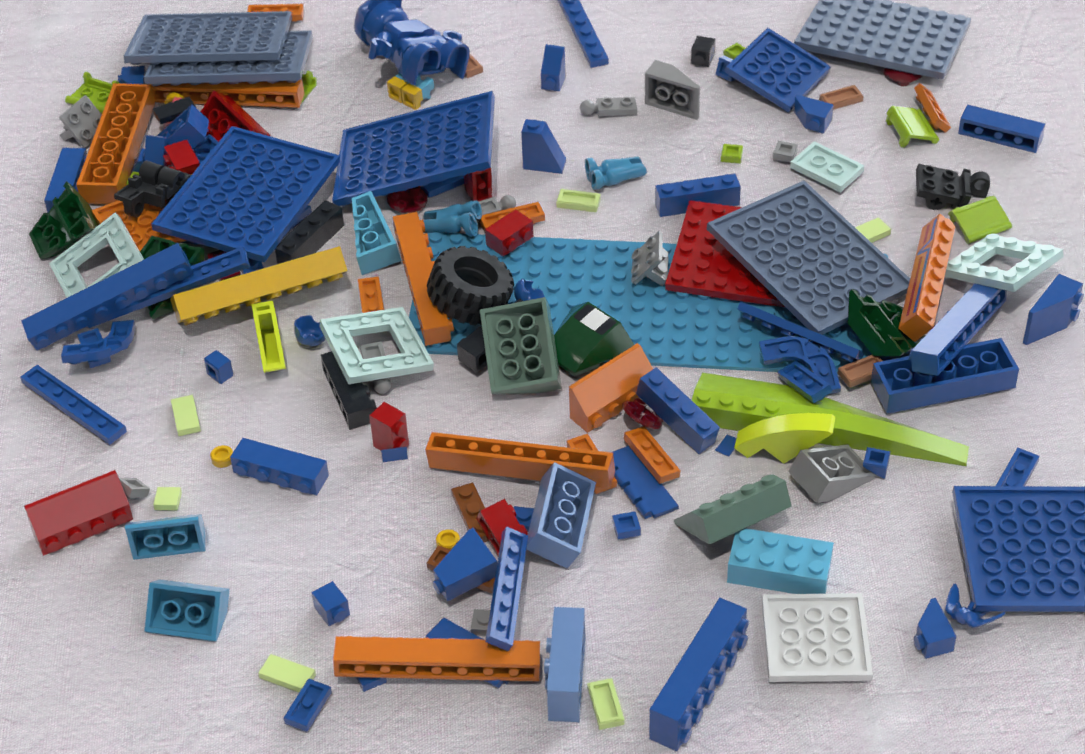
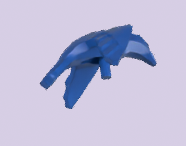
M953 584L949 591L945 610L946 613L951 615L960 624L968 625L972 628L989 624L1006 614L1002 612L991 618L982 619L990 611H974L975 602L973 601L970 602L967 608L962 607L959 602L960 595L957 584Z

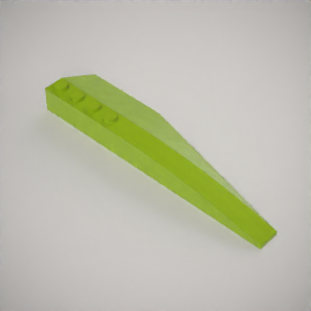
M702 372L694 389L692 401L721 429L739 431L761 420L788 414H832L835 416L833 434L818 444L831 446L849 445L852 449L866 451L867 447L890 451V455L967 466L969 446L826 397L812 403L789 385Z

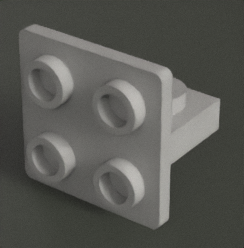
M86 95L59 116V119L65 125L63 127L65 130L60 134V137L63 141L74 137L82 148H86L92 143L102 116Z
M660 231L654 236H650L642 247L637 248L632 254L631 283L634 285L645 276L661 286L666 283L668 276V252L662 247L663 233Z

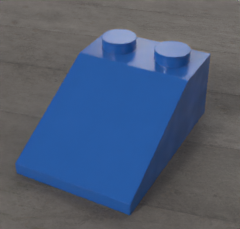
M191 104L157 136L167 137V145L187 139L193 149L195 146H201L206 141L209 119Z
M1062 274L1057 275L1029 311L1023 344H1031L1064 330L1072 321L1075 322L1080 314L1078 306L1084 297V294L1081 293L1083 283Z

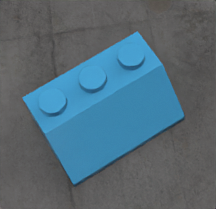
M202 514L129 522L125 525L133 560L206 551L205 526Z
M161 579L149 582L144 632L217 641L227 615L230 589Z

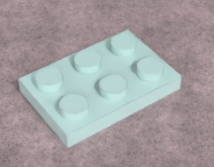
M815 141L790 163L791 169L840 193L864 172V165Z

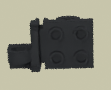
M145 161L139 169V176L133 175L132 178H128V185L115 193L114 199L123 202L124 212L127 215L139 217L145 203L163 209L165 207V199L168 200L176 194L191 175Z
M918 163L916 168L917 197L925 198L926 206L932 210H940L945 207L946 203H950L952 209H955L956 206L962 207L969 204L971 195L986 198L990 188V176L983 171L976 172L971 176V170L965 168L961 176H958V172L950 169Z

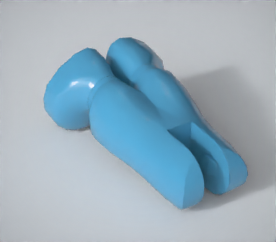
M639 156L607 159L600 166H597L596 161L592 157L585 158L586 176L588 181L591 182L593 190L601 189L603 186H613L627 179L642 177L647 173V169L642 164Z
M474 200L464 205L454 204L444 209L424 212L425 232L423 233H457L463 228L468 236H476L478 234L476 220L482 217L480 203Z

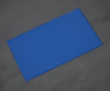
M727 434L715 451L730 456L735 449L736 438Z
M407 447L381 450L383 462L408 459Z

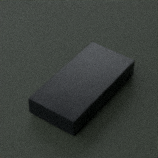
M186 97L153 108L152 110L154 116L162 125L175 120L191 104L193 106L195 104L190 97Z

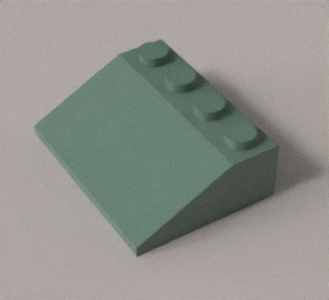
M545 297L480 310L492 394L543 393L562 389L550 306Z
M772 474L765 475L760 481L743 485L738 491L724 494L716 501L700 505L698 509L674 519V523L710 545L792 507L786 481Z

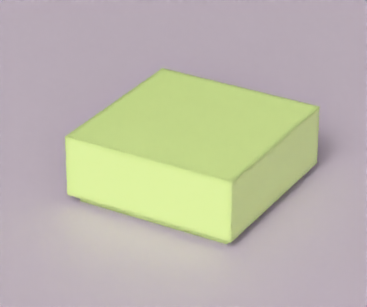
M157 487L153 504L154 510H178L182 494L181 487Z

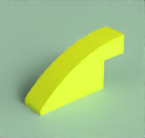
M273 301L251 304L264 373L286 369Z
M798 413L764 419L739 430L734 448L747 458L765 449L782 463H786L796 457L800 450L809 449L832 435L835 416L823 413Z

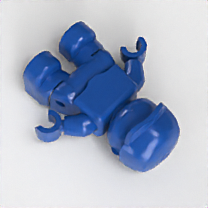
M367 0L358 7L354 20V31L364 44L370 46L369 59L373 60L376 56H384L386 59L391 60L398 73L402 74V77L412 85H416L417 76L440 73L445 71L446 68H449L455 75L464 79L470 50L462 42V35L460 33L446 30L441 35L440 31L432 29L420 20H409L406 12L401 7L402 0Z

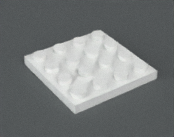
M862 593L762 594L769 682L872 681L873 672Z

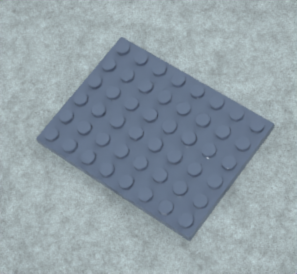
M819 0L796 37L794 44L811 52L944 80L971 24V18L961 14H950L946 11L930 10L927 7H915L908 3H896L891 0Z
M292 11L144 14L123 56L124 63H130L131 65H140L142 63L157 65L161 62H169V64H178L180 62L196 64L204 61L211 64L219 61H226L227 63H235L237 61L253 63L257 60L274 62L279 60L292 21Z
M312 30L288 31L279 60L274 62H265V60H257L253 63L246 61H237L235 63L219 61L213 64L207 63V61L196 64H189L188 62H180L178 64L161 62L157 65H149L144 81L145 84H151L152 86L168 83L171 85H180L182 83H190L191 85L209 83L215 85L220 82H228L229 84L248 82L254 84L259 81H267L268 83L287 81L294 83L301 80L313 38Z
M801 181L707 223L706 229L809 330L821 335L848 323L849 291L851 289L856 290L858 295L862 297L868 294L879 303L882 300L891 302L907 294L910 278L805 181Z

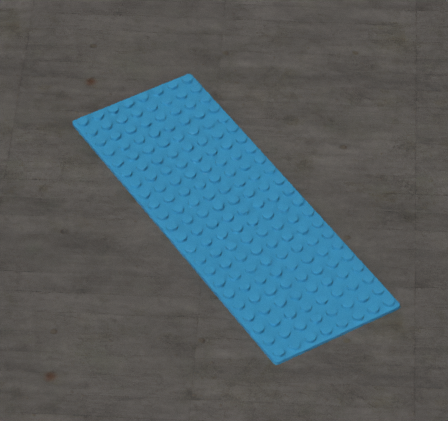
M427 233L429 239V246L427 247H431L433 253L431 261H435L440 253L452 247H475L477 250L487 251L491 256L495 255L500 262L503 261L506 264L507 269L512 274L514 287L523 278L525 281H533L532 288L541 289L550 306L554 334L572 307L589 302L621 322L634 345L637 343L641 345L651 366L778 372L794 362L783 361L767 365L763 364L759 341L787 336L781 334V329L774 327L771 330L762 326V321L757 319L754 322L744 319L742 317L743 313L737 310L740 301L665 290V284L661 286L646 276L636 285L631 283L632 254L646 242L532 237L505 256H501L486 245L485 235L477 234L470 237L467 234ZM662 243V247L668 252L669 273L677 244ZM514 290L512 292L508 304H512L517 301L514 296ZM412 300L409 319L425 346ZM744 302L807 328L785 307ZM453 318L454 331L450 332L451 341L427 345L425 348L428 354L458 355L457 343L482 325L477 324L474 326L466 322L463 324ZM848 323L823 334L826 337L860 350L864 354L863 358L872 355ZM833 352L832 355L829 354L837 372L839 367L850 363L841 359V354ZM879 356L882 361L890 360V356Z

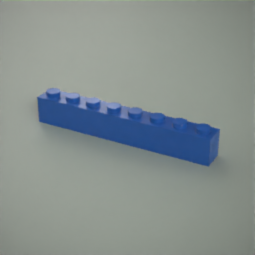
M179 243L172 245L21 320L27 339L38 351L193 274V270Z
M976 283L973 284L970 290L956 302L951 310L910 351L909 360L912 362V371L938 376L1007 300V290Z

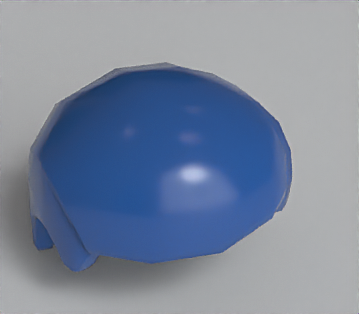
M524 278L519 280L514 287L516 300L527 301L545 296L541 289L532 288L533 281H525Z
M312 315L300 316L294 322L295 337L299 343L306 346H317L326 340L319 326L320 322H315Z

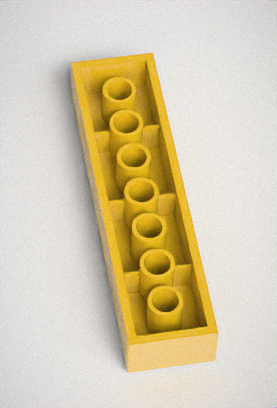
M338 246L173 295L170 300L177 322H183L185 326L197 322L198 317L201 316L209 319L218 316L221 310H225L226 313L238 310L241 304H246V307L252 306L251 304L261 302V299L265 297L269 301L279 298V296H282L281 293L285 291L289 295L302 290V286L305 285L309 289L319 286L323 283L322 280L327 279L328 283L339 280L343 277V273L348 270L341 248Z

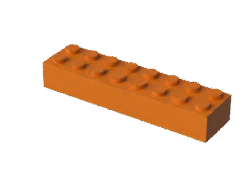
M113 83L76 184L78 193L87 203L110 204L118 201L114 199V194L126 186L155 105L151 84Z

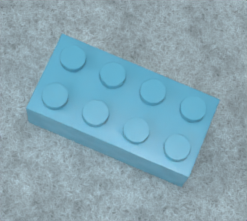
M744 528L734 535L728 562L727 583L792 594H826L834 543Z

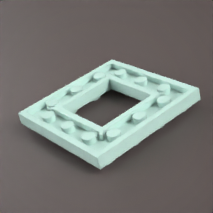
M116 212L49 263L67 298L88 288L77 267L104 248L108 243L119 263L88 287L144 260L121 217Z
M989 234L966 251H963L959 256L950 260L947 263L945 277L1015 292L1063 258V249L1055 248L1053 245L1036 244L1034 241H1021L1014 237L1006 238L998 234ZM996 254L1023 259V261L1017 263L1008 271L1000 270L997 267L981 266L982 263Z
M403 307L320 319L319 326L348 384L433 370L434 363ZM390 331L401 353L363 359L352 336Z

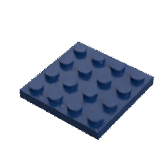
M767 28L726 66L725 73L785 111L790 112L794 108L796 94L805 97L829 73L831 66L770 28Z

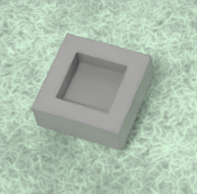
M778 140L773 152V159L791 162L797 153L798 144Z
M119 478L127 498L136 499L137 497L148 496L150 488L139 479Z
M474 609L471 632L473 634L486 636L490 610Z

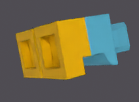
M399 73L387 81L388 97L417 110L421 107L422 100L425 98L431 99L430 91L434 89V80L429 77L421 80V76H417L416 85H412Z

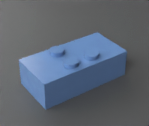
M554 462L541 479L528 531L526 550L568 568L581 553L596 482Z
M554 607L552 637H547L546 653H550V658H545L544 663L548 721H580L585 651V608Z

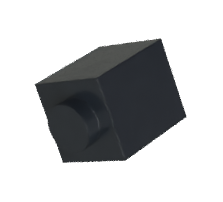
M697 35L691 48V64L704 67L710 66L715 55V38Z

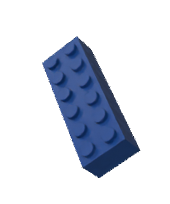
M998 338L965 345L938 376L912 371V362H910L909 356L873 363L871 383L886 414L1016 388L1019 368L1003 339Z
M719 597L650 707L649 740L676 752L682 743L686 744L692 732L691 728L694 724L697 725L700 722L703 708L705 705L709 706L711 704L715 688L723 684L726 670L728 667L732 668L734 666L738 650H743L747 643L748 636L745 635L749 625L747 608Z

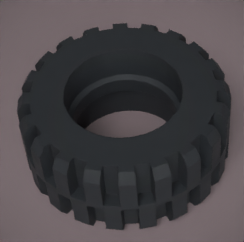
M466 246L452 247L440 253L435 260L427 281L428 296L432 304L437 306L438 311L447 314V317L452 320L453 318L459 320V323L464 324L466 322L474 326L477 324L482 325L481 309L507 305L514 290L512 274L503 261L500 262L498 257L495 255L491 256L485 250L480 251L475 247L466 248Z

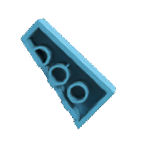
M369 191L353 197L356 258L361 274L365 275L401 261L396 241L372 192Z

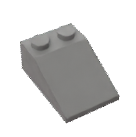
M655 60L645 72V104L698 120L700 86L674 65Z
M849 445L800 450L788 471L816 503L833 501L875 479L877 476L863 467L864 461Z

